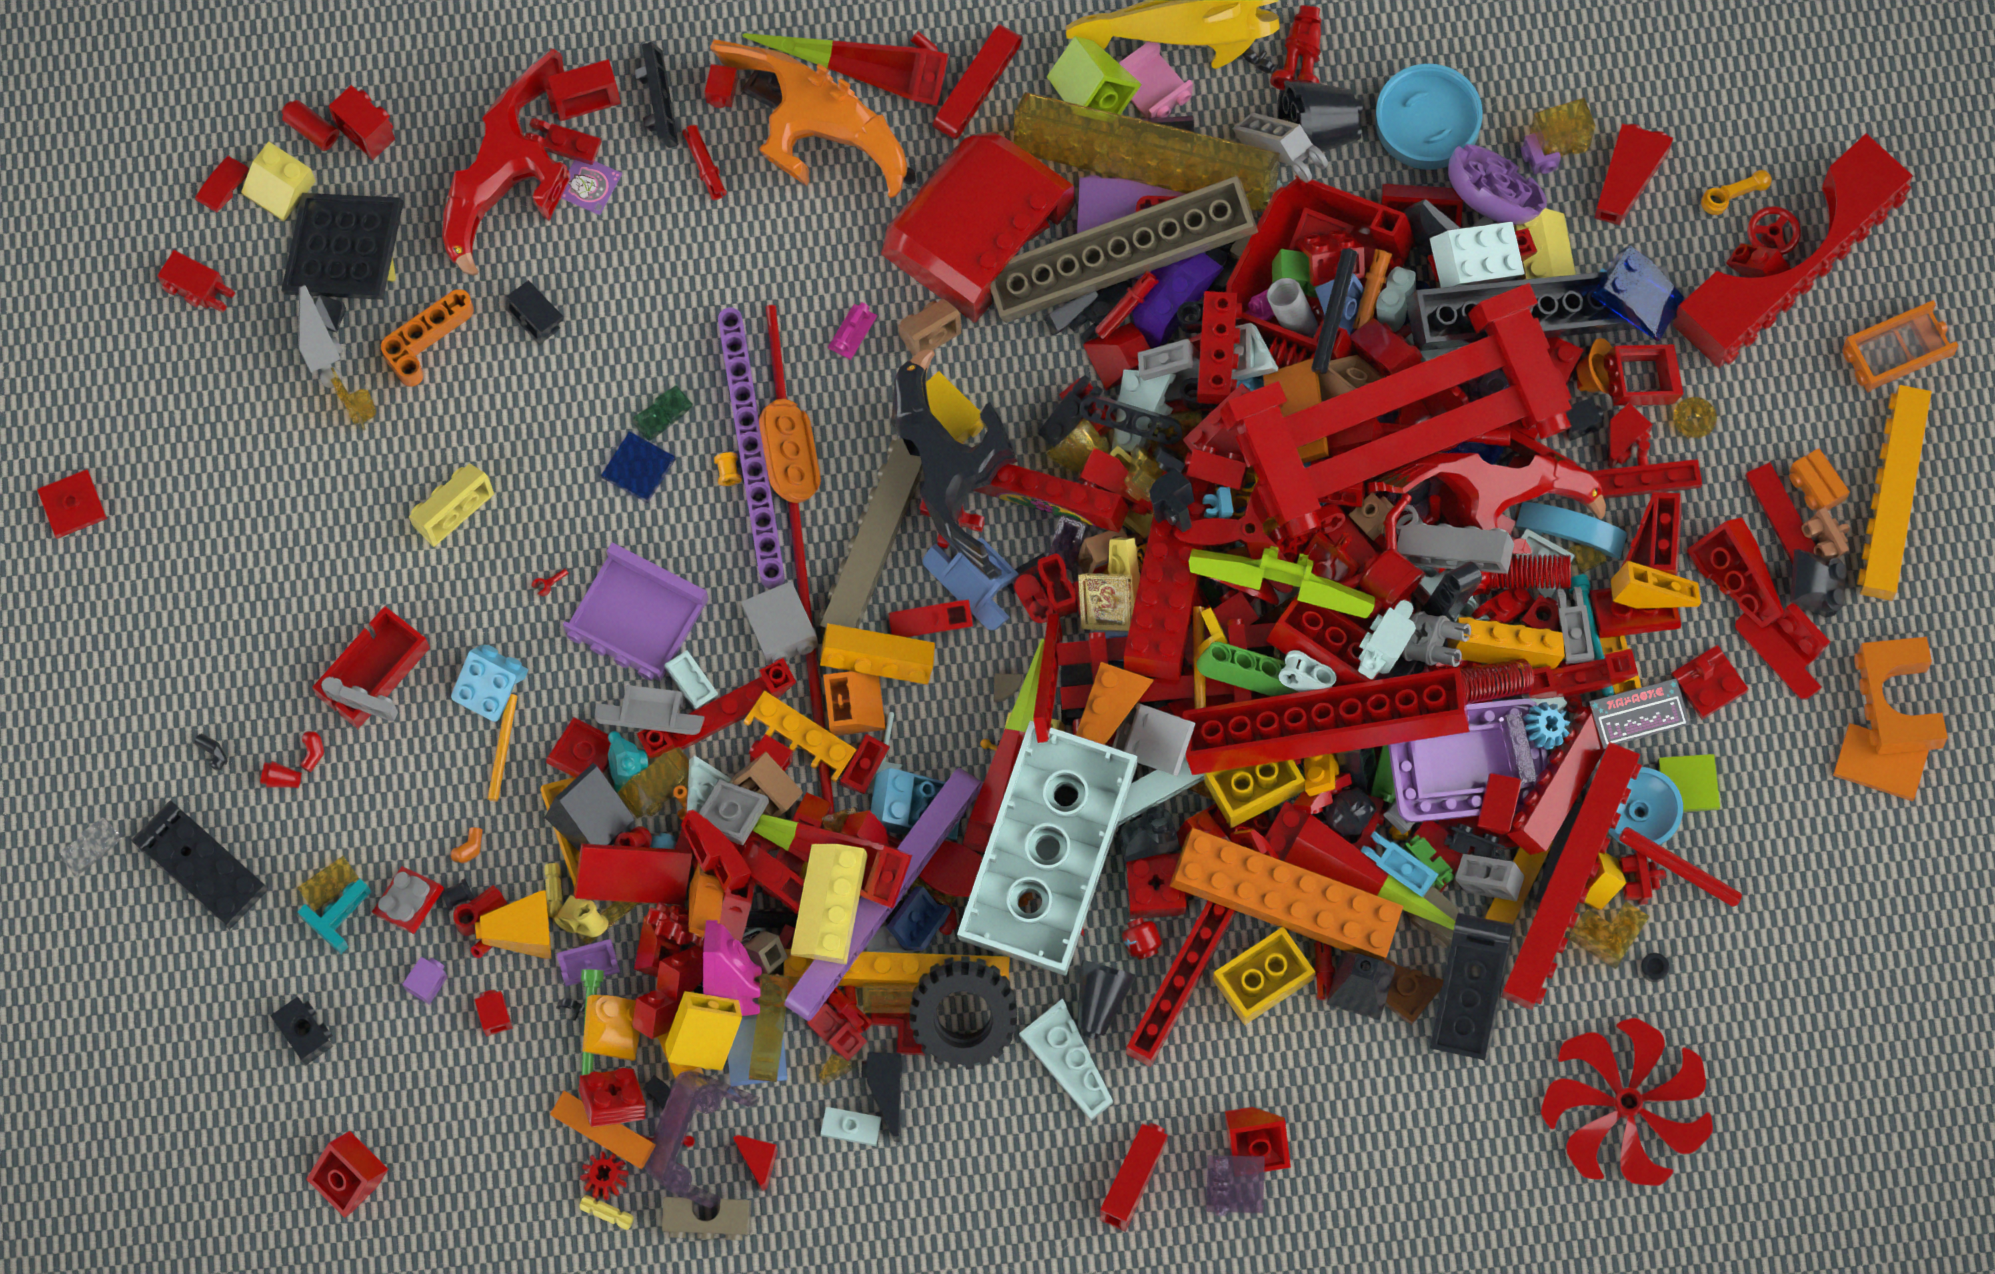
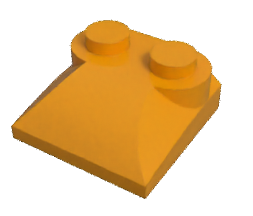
M610 995L588 996L582 1052L635 1061L640 1032L632 1027L636 1000Z

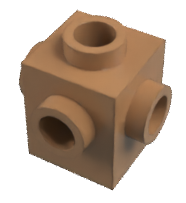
M1372 492L1369 496L1364 497L1362 507H1356L1349 516L1374 541L1381 533H1385L1383 521H1385L1387 513L1394 506L1384 496L1379 499Z

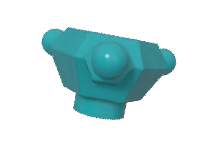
M612 731L608 735L611 743L608 752L609 769L615 782L613 786L615 792L622 793L629 784L639 778L641 771H647L648 760L645 749L638 750L635 744L622 738L619 732Z

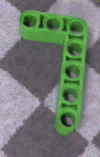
M1213 642L1198 658L1196 663L1199 672L1206 677L1269 696L1299 693L1285 686L1279 680L1280 671L1286 666L1285 661L1222 642Z

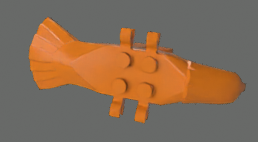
M713 40L710 49L719 57L724 66L734 67L737 70H761L776 73L781 88L782 102L769 116L770 135L766 143L759 148V151L767 160L807 186L810 171L802 160L793 155V147L797 140L802 138L819 137L840 144L854 146L868 154L880 166L885 175L888 197L893 198L899 194L907 173V161L904 150L888 126L883 114L877 115L862 104V101L855 96V92L850 89L848 82L840 78L837 85L828 74L829 69L823 65L818 64L816 66L817 71L815 72L805 64L781 51Z

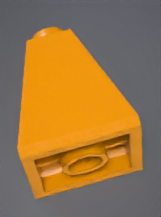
M546 890L538 891L480 916V922H475L476 939H482V943L485 945L539 958L552 959Z

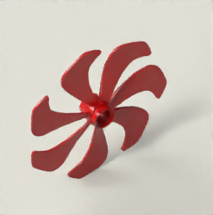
M1629 1018L1617 1023L1616 1027L1627 1034L1634 1045L1633 1071L1629 1087L1624 1089L1613 1051L1605 1037L1599 1033L1588 1032L1566 1040L1561 1046L1558 1062L1572 1059H1580L1587 1062L1602 1075L1616 1094L1614 1098L1587 1084L1565 1078L1553 1081L1547 1088L1540 1113L1545 1123L1552 1130L1555 1128L1562 1113L1570 1108L1585 1105L1614 1107V1112L1581 1127L1567 1141V1155L1583 1177L1595 1180L1604 1179V1174L1597 1161V1152L1603 1138L1621 1117L1626 1118L1627 1121L1622 1140L1620 1168L1622 1175L1627 1181L1638 1185L1660 1186L1671 1177L1674 1170L1654 1164L1649 1159L1639 1139L1635 1116L1640 1114L1656 1134L1670 1148L1680 1154L1694 1153L1713 1133L1712 1117L1709 1112H1706L1701 1118L1692 1123H1680L1665 1119L1642 1108L1643 1102L1690 1100L1699 1097L1706 1088L1704 1064L1702 1058L1694 1051L1683 1047L1680 1071L1665 1084L1640 1094L1636 1089L1654 1068L1665 1047L1664 1037L1658 1029L1638 1018ZM1624 1097L1633 1099L1635 1108L1627 1109L1623 1107L1621 1099Z

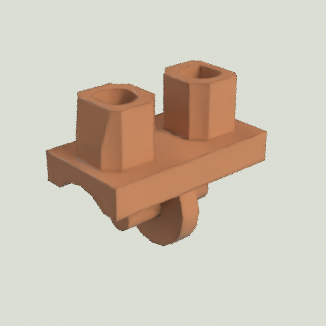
M1826 508L1820 509L1801 527L1805 537L1812 538L1816 536L1820 543L1814 547L1815 555L1825 559H1840L1849 550L1846 545L1848 540L1844 534L1850 530L1848 524L1839 526L1836 518L1832 519Z

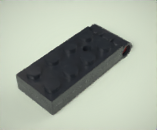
M171 800L131 840L144 854L229 930L268 891L263 882ZM186 850H191L189 856H183V853Z
M1463 913L1457 914L1430 1049L1488 1060L1511 948L1514 924ZM1473 966L1480 968L1481 973L1479 976L1472 974Z

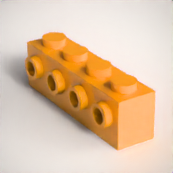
M1459 617L1456 620L1457 623L1469 624L1471 626V635L1464 634V636L1469 637V640L1463 642L1447 638L1448 648L1459 649L1462 654V660L1493 664L1524 658L1530 663L1532 669L1550 666L1551 670L1556 669L1565 656L1563 633L1551 631L1550 629H1535L1523 625H1508L1497 621L1488 622L1475 620L1471 617Z
M827 623L822 642L820 665L928 685L934 664L935 643Z

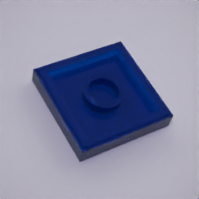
M629 431L602 472L601 477L648 503L676 458L674 455Z

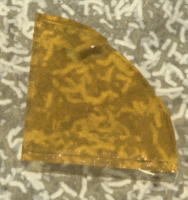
M1584 545L1572 546L1569 549V552L1575 555L1574 561L1581 574L1606 563V557L1598 550L1584 547Z

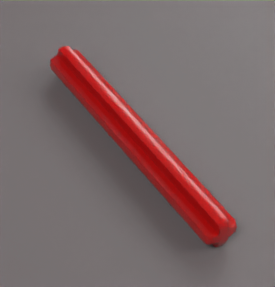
M1626 827L1621 831L1619 840L1728 905L1734 907L1739 904L1742 898L1741 892L1635 830Z

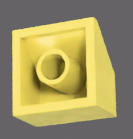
M268 141L253 160L241 193L280 220L285 221L301 201L302 193H307L316 180L311 168Z

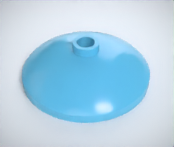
M1641 767L1637 779H1630L1627 788L1632 789L1626 805L1620 803L1617 809V813H1620L1621 817L1615 830L1609 828L1608 834L1614 840L1626 847L1629 846L1619 840V835L1624 828L1629 827L1661 845L1675 834L1683 816L1682 797L1674 782L1657 770ZM1641 809L1645 815L1637 817L1634 811Z

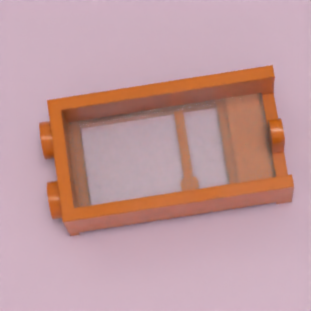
M1934 300L1846 338L1842 349L1844 358L1848 363H1852L1855 369L1856 380L1860 386L1864 385L1867 393L1930 364L1955 355L1959 345L1957 341L1950 344L1945 336L1948 330L1944 321L1938 323L1933 314L1936 306Z

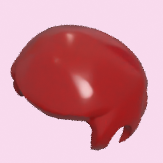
M1455 386L1399 408V415L1395 419V423L1415 425L1471 402L1465 392L1460 387ZM1457 444V445H1455V446H1452V447H1450V448H1447V449H1445V450H1442V451H1440V452H1444V451H1448V450H1450V449H1453V448H1455L1456 446H1458L1459 444Z

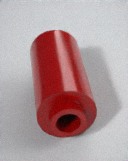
M300 100L289 101L283 107L282 120L322 151H327L337 141L340 131Z

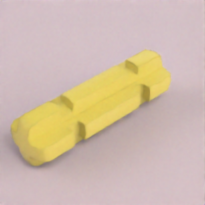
M549 863L544 867L545 876L547 877L545 879L546 897L549 903L547 905V912L549 917L554 918L563 906L560 903L562 902V888L559 878L561 873L558 863Z
M584 1195L579 1207L581 1210L589 1214L593 1212L594 1216L612 1224L617 1223L619 1227L628 1230L633 1223V1215L625 1211L621 1213L620 1209L600 1200L597 1202L595 1198L589 1195Z

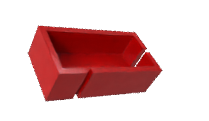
M386 606L369 623L376 637L373 639L370 632L364 628L312 686L319 699L335 712L337 710L340 716L357 729L372 714L334 701L332 698L330 699L322 689V681L330 676L334 679H340L345 687L352 688V686H357L366 690L370 696L377 698L378 695L387 697L430 649L428 641L423 635Z

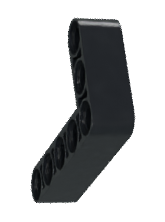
M1467 561L1446 573L1421 611L1427 615L1437 617L1443 615L1454 622L1482 581V575L1478 566L1471 561ZM1447 638L1445 639L1442 647L1448 648Z
M1400 655L1390 672L1379 673L1375 680L1422 673L1425 662L1417 660L1407 661ZM1374 747L1337 753L1340 772L1350 773L1352 784L1348 785V787L1358 786L1370 794L1377 770Z

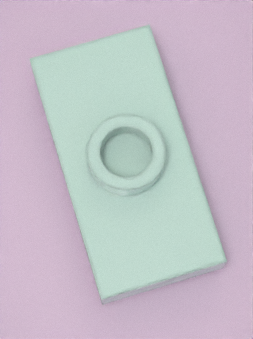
M688 650L664 665V668L694 710L701 708L718 697L717 691Z
M826 1107L821 1136L876 1146L882 1117Z

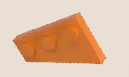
M1101 662L1076 736L1105 745L1154 680Z

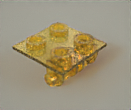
M332 367L331 371L334 378L330 380L337 396L344 403L354 425L360 423L363 430H366L364 422L372 419L377 413L369 391L359 389L349 395Z

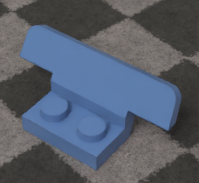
M982 537L977 540L984 544L989 561L1002 570V575L992 581L975 568L962 553L958 552L952 560L937 544L931 546L923 557V565L959 601L969 599L971 613L987 629L997 630L1010 617L992 598L998 590L1014 582L1019 574Z

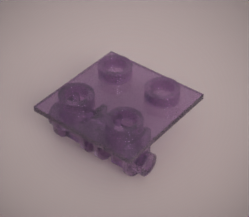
M1208 1155L1206 1212H1215L1217 1216H1226L1227 1212L1263 1213L1265 1156Z

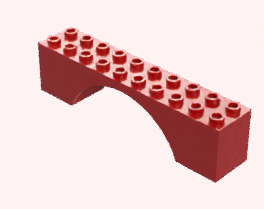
M1865 133L1827 171L1821 189L1826 198L1829 225L1827 237L1821 246L1801 264L1772 276L1748 278L1727 275L1716 271L1678 306L1677 318L1674 319L1673 326L1717 368H1720L1725 363L1730 365L1739 356L1740 353L1738 351L1744 345L1749 347L1758 338L1757 333L1762 328L1765 330L1769 329L1777 320L1776 315L1781 311L1786 313L1795 304L1796 301L1794 299L1800 293L1804 296L1814 286L1813 281L1817 277L1824 278L1833 268L1831 264L1837 259L1842 261L1851 252L1852 249L1850 247L1855 242L1860 244L1870 234L1869 229L1872 226H1880L1889 216L1887 213L1893 207L1897 210L1906 201L1907 197L1905 195L1911 189L1910 182L1913 175L1873 138Z

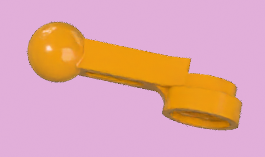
M1758 170L1747 179L1731 185H1723L1721 188L1708 189L1701 198L1702 208L1709 214L1720 215L1728 207L1729 200L1754 190H1767L1771 186L1772 177L1767 171ZM1710 196L1719 197L1722 203L1713 202Z

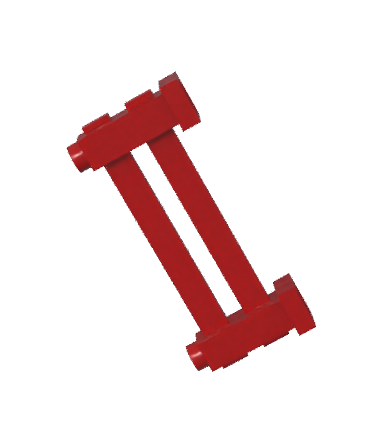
M1530 283L1481 301L1468 313L1476 334L1486 330L1489 337L1283 417L1280 411L1287 402V399L1279 381L1228 400L1219 412L1227 431L1235 428L1238 429L1239 435L1236 436V440L1248 468L1254 467L1261 486L1257 490L1269 518L1275 517L1279 528L1286 526L1290 538L1293 539L1321 527L1316 514L1321 509L1318 501L1321 498L1523 418L1528 429L1536 427L1540 439L1551 437L1570 428L1571 424L1566 413L1572 409L1568 401L1572 397L1560 369L1554 368L1547 351L1550 346L1538 318L1533 319L1530 312L1538 303ZM1502 368L1510 385L1509 388L1304 468L1297 448Z

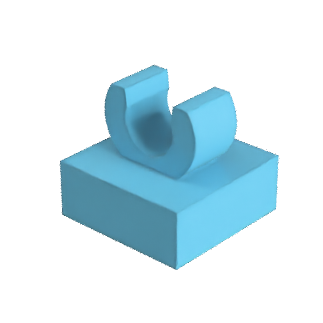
M1220 487L1215 495L1208 494L1204 496L1202 504H1211L1214 507L1213 509H1206L1204 517L1231 518L1233 506L1230 487Z

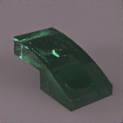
M675 385L655 398L653 405L634 416L632 423L648 441H651L693 407V403Z

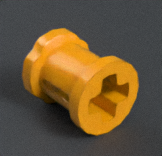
M726 452L714 457V462L718 465L720 476L717 479L718 485L733 486L742 481L741 475L737 471V453Z

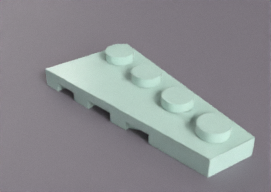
M1063 998L1019 1033L1022 1040L1091 1121L1113 1104V1100L1090 1057V1053L1067 1010Z

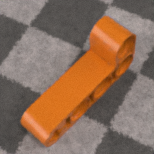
M462 289L451 291L382 340L381 350L383 356L404 385L409 387L416 386L423 379V370L416 355L473 315L474 307L469 293ZM437 317L444 318L439 324L432 323ZM415 332L423 333L420 338H410ZM392 348H401L398 353L389 354V351ZM409 367L416 368V370L411 374L404 373V371Z

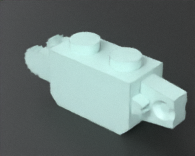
M1403 600L1397 604L1394 610L1389 607L1384 616L1378 614L1370 629L1374 630V633L1370 634L1368 632L1359 646L1363 648L1358 658L1361 661L1358 669L1361 674L1373 679L1378 672L1382 674L1390 672L1416 629L1414 622L1409 619L1414 609L1411 605L1412 603Z

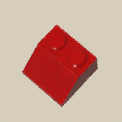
M348 1131L328 1143L306 1180L346 1218L378 1187L389 1169L351 1131Z

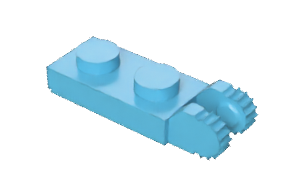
M1374 831L1371 837L1375 842L1386 847V851L1382 857L1375 853L1372 848L1365 845L1361 851L1377 862V866L1421 897H1424L1439 874L1396 843L1388 841Z

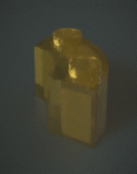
M679 747L663 753L648 768L633 776L617 794L637 819L646 814L651 817L662 809L664 802L674 796L673 791L675 787L682 785L688 790L689 759Z

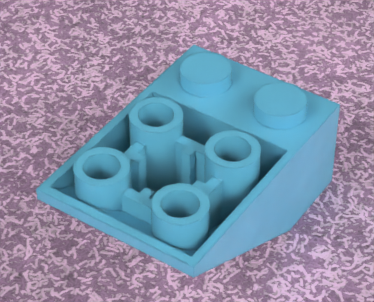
M893 768L885 769L875 775L871 812L883 824L886 832L908 835L946 782ZM959 821L946 839L957 840Z

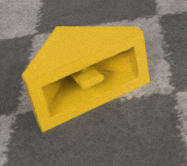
M1599 852L1595 861L1600 863L1595 878H1588L1585 885L1590 890L1584 903L1597 910H1602L1626 884L1618 859L1606 852L1605 854Z

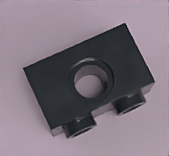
M297 996L270 1016L306 1066L333 1047L328 1040L333 1035L324 1023L318 1025L313 1017L317 1013L307 1000L305 1003H302ZM301 1025H311L310 1031L307 1034H297L298 1028Z

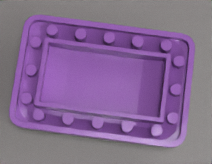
M1517 699L1467 704L1470 732L1388 745L1399 815L1407 822L1479 816L1490 773L1522 780L1515 812L1521 811L1525 804L1523 802L1524 798L1534 789L1537 783V776L1548 765L1546 749L1544 747L1534 748V740L1526 741L1529 732L1521 730L1523 726L1528 725L1522 718L1524 715L1529 714L1528 710L1530 707L1538 706L1536 702L1531 699Z

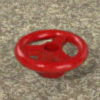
M1769 206L1758 210L1751 217L1747 233L1749 241L1753 246L1776 249L1781 255H1785L1791 252L1799 243L1801 228L1797 218L1790 211L1782 207ZM1766 215H1780L1775 223H1771L1768 226L1757 225L1758 221ZM1789 221L1793 229V236L1786 245L1783 240L1782 228ZM1770 231H1775L1778 235H1771ZM1756 234H1761L1762 243L1758 240Z

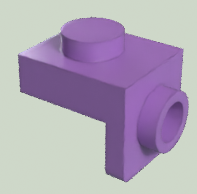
M1533 133L1525 136L1521 153L1524 161H1529L1533 174L1540 172L1547 174L1554 171L1560 164V153L1556 152L1544 156L1536 134Z

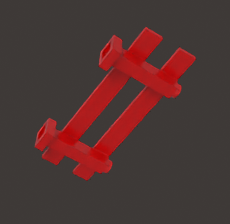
M1244 619L1227 620L1228 627L1222 628L1229 645L1247 650V648L1273 646L1266 639L1276 623L1244 626ZM1204 629L1205 641L1211 637L1209 629ZM1189 631L1185 654L1193 653V631ZM1105 632L1089 633L1088 641L1056 643L1058 666L1091 663L1094 684L1101 662L1108 664V661L1124 660L1127 637L1106 639ZM1194 675L1180 676L1179 681L1155 678L1137 703L1194 698ZM1205 676L1206 696L1234 694L1235 702L1230 703L1252 700L1251 692H1256ZM1093 684L1060 687L1062 710L1085 708Z

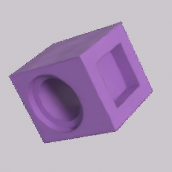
M420 957L402 985L407 992L430 1005L448 978L443 970L445 966L433 958H430L428 961Z

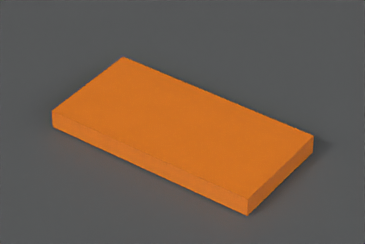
M1313 359L1263 375L1264 386L1277 381L1280 382L1287 402L1280 409L1283 417L1322 402L1319 377L1311 369ZM1326 437L1297 448L1303 464L1329 456Z

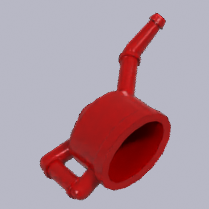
M1408 493L1402 495V498L1387 513L1385 521H1383L1386 551L1381 555L1377 553L1373 557L1369 555L1363 562L1365 565L1363 572L1339 583L1352 589L1360 586L1366 594L1375 597L1374 608L1368 618L1375 617L1381 609L1387 612L1390 607L1394 610L1400 601H1406L1425 577L1423 570L1416 567L1397 551L1396 519L1412 499Z

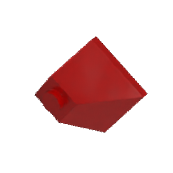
M1131 322L1115 329L1107 339L1099 336L1083 344V348L1106 391L1122 384L1123 370L1139 371L1138 353L1150 349L1143 334Z
M1255 1107L1225 1111L1227 1135L1235 1177L1291 1168L1285 1117Z

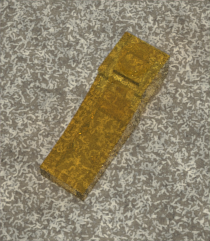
M1136 444L1130 452L1132 457L1128 475L1124 479V483L1128 487L1126 492L1138 501L1143 498L1149 502L1151 486L1163 474L1164 470L1158 467L1159 463L1156 462L1152 454Z

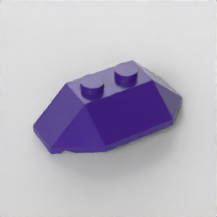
M1205 253L1191 256L1150 272L1156 277L1155 279H1158L1159 283L1143 298V304L1139 303L1132 310L1135 327L1143 334L1150 348L1164 346L1179 327L1177 316L1179 306L1184 302L1199 301L1204 292L1208 290L1224 269Z

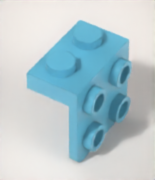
M480 645L469 651L451 698L464 707L496 722L503 714L514 685L525 679L529 669L523 667L522 663L515 658L502 656L496 648L490 645Z

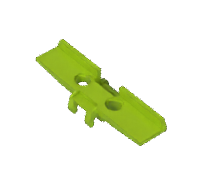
M1270 546V549L1265 548L1262 559L1256 560L1243 556L1192 549L1189 567L1192 573L1257 590L1260 589L1262 578H1267L1300 587L1298 601L1367 618L1374 608L1375 597L1311 573L1313 561L1308 559V555L1300 554L1298 562L1295 564L1277 559L1279 548Z

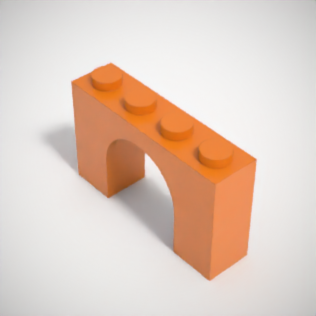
M1927 637L1861 643L1858 652L1854 655L1856 669L1861 672L1862 678L1859 681L1861 695L1866 697L1867 704L1864 706L1866 720L1871 722L1870 743L1876 747L1877 755L1942 749L1948 739L1943 712L1922 715L1902 714L1894 710L1887 703L1882 690L1883 683L1891 677L1927 673L1932 663Z

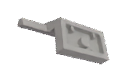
M631 685L626 686L622 706L596 703L595 720L600 724L691 735L700 732L704 716L679 713V709H683L684 703L681 691Z

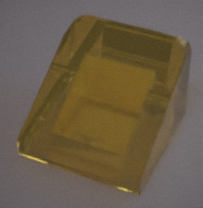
M831 1054L819 1074L820 1084L826 1085L851 1071V1063L835 1054Z

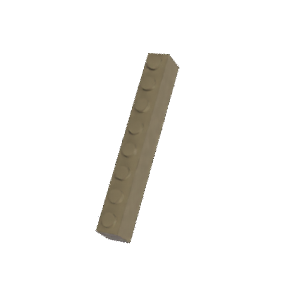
M897 437V440H892L889 445L887 455H890L887 464L882 463L877 478L880 481L877 488L873 487L870 491L867 501L870 503L867 512L863 511L858 521L860 530L857 536L853 535L849 542L848 551H850L848 559H843L839 566L838 575H840L837 585L832 584L828 594L829 605L827 609L823 608L820 612L818 624H820L821 634L823 635L825 634L827 623L859 629L923 472L921 458L909 454L902 438L900 440Z

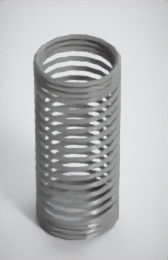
M1282 278L1275 281L1267 291V299L1280 326L1296 333L1300 332L1299 334L1307 335V337H1312L1313 339L1319 326L1299 283L1291 278Z

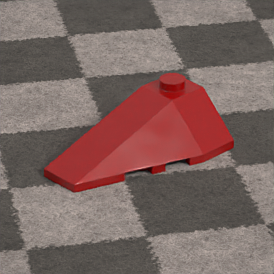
M1742 517L1725 521L1687 549L1700 573L1707 579H1712L1720 587L1719 590L1722 593L1732 597L1739 604V608L1761 628H1765L1785 614L1756 539Z

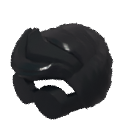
M1354 786L1332 795L1333 803L1326 806L1325 822L1338 835H1360L1368 826L1377 808L1364 790Z

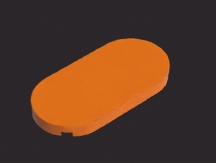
M778 399L766 406L759 418L768 477L772 488L780 497L789 502L801 503L807 501L815 494L821 482L811 422L806 412L796 407L798 404L791 400Z

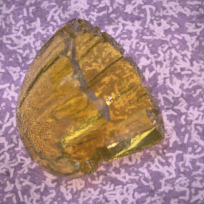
M1083 419L1067 435V438H1064L1054 447L1051 445L1046 451V455L1067 469L1081 472L1090 451L1096 448L1108 454L1109 444L1105 436L1100 437L1088 420Z

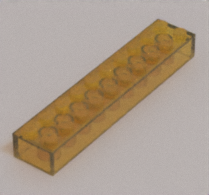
M1028 92L1023 94L1014 112V144L1036 158L1185 194L1237 176L1242 182L1250 209L1259 212L1265 211L1273 193L1277 190L1280 155L1278 152Z

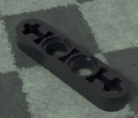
M1088 394L1080 402V413L1088 421L1168 445L1176 444L1182 437L1181 423L1175 418L1097 394ZM1091 401L1096 402V407L1104 410V405H1109L1106 410V418L1101 417L1103 411L1094 410L1093 413H1089L1088 407L1085 404L1090 405ZM1114 409H1122L1126 417L1121 422H1115L1111 419L1110 413ZM1144 416L1151 420L1152 425L1149 429L1141 430L1137 427L1136 421ZM1156 421H1161L1160 427L1168 429L1170 425L1174 426V431L1177 434L1172 433L1171 437H1167L1166 431L1158 429V434L1153 433L1156 429Z

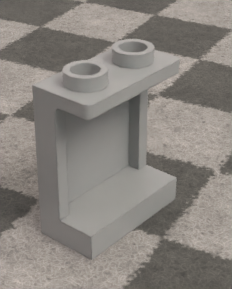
M1188 339L1138 353L1139 376L1144 381L1171 373L1176 375L1173 383H1169L1164 394L1166 402L1181 400L1180 386L1182 382L1188 378H1199L1200 351ZM1190 390L1186 396H1197L1198 391Z
M792 581L741 601L744 614L748 623L750 622L767 665L782 658L787 662L790 658L799 654H808L819 646L814 629Z

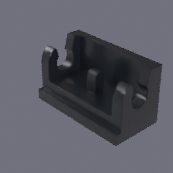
M529 280L506 296V311L539 345L543 344L545 340L560 329L558 324L563 321L564 316Z

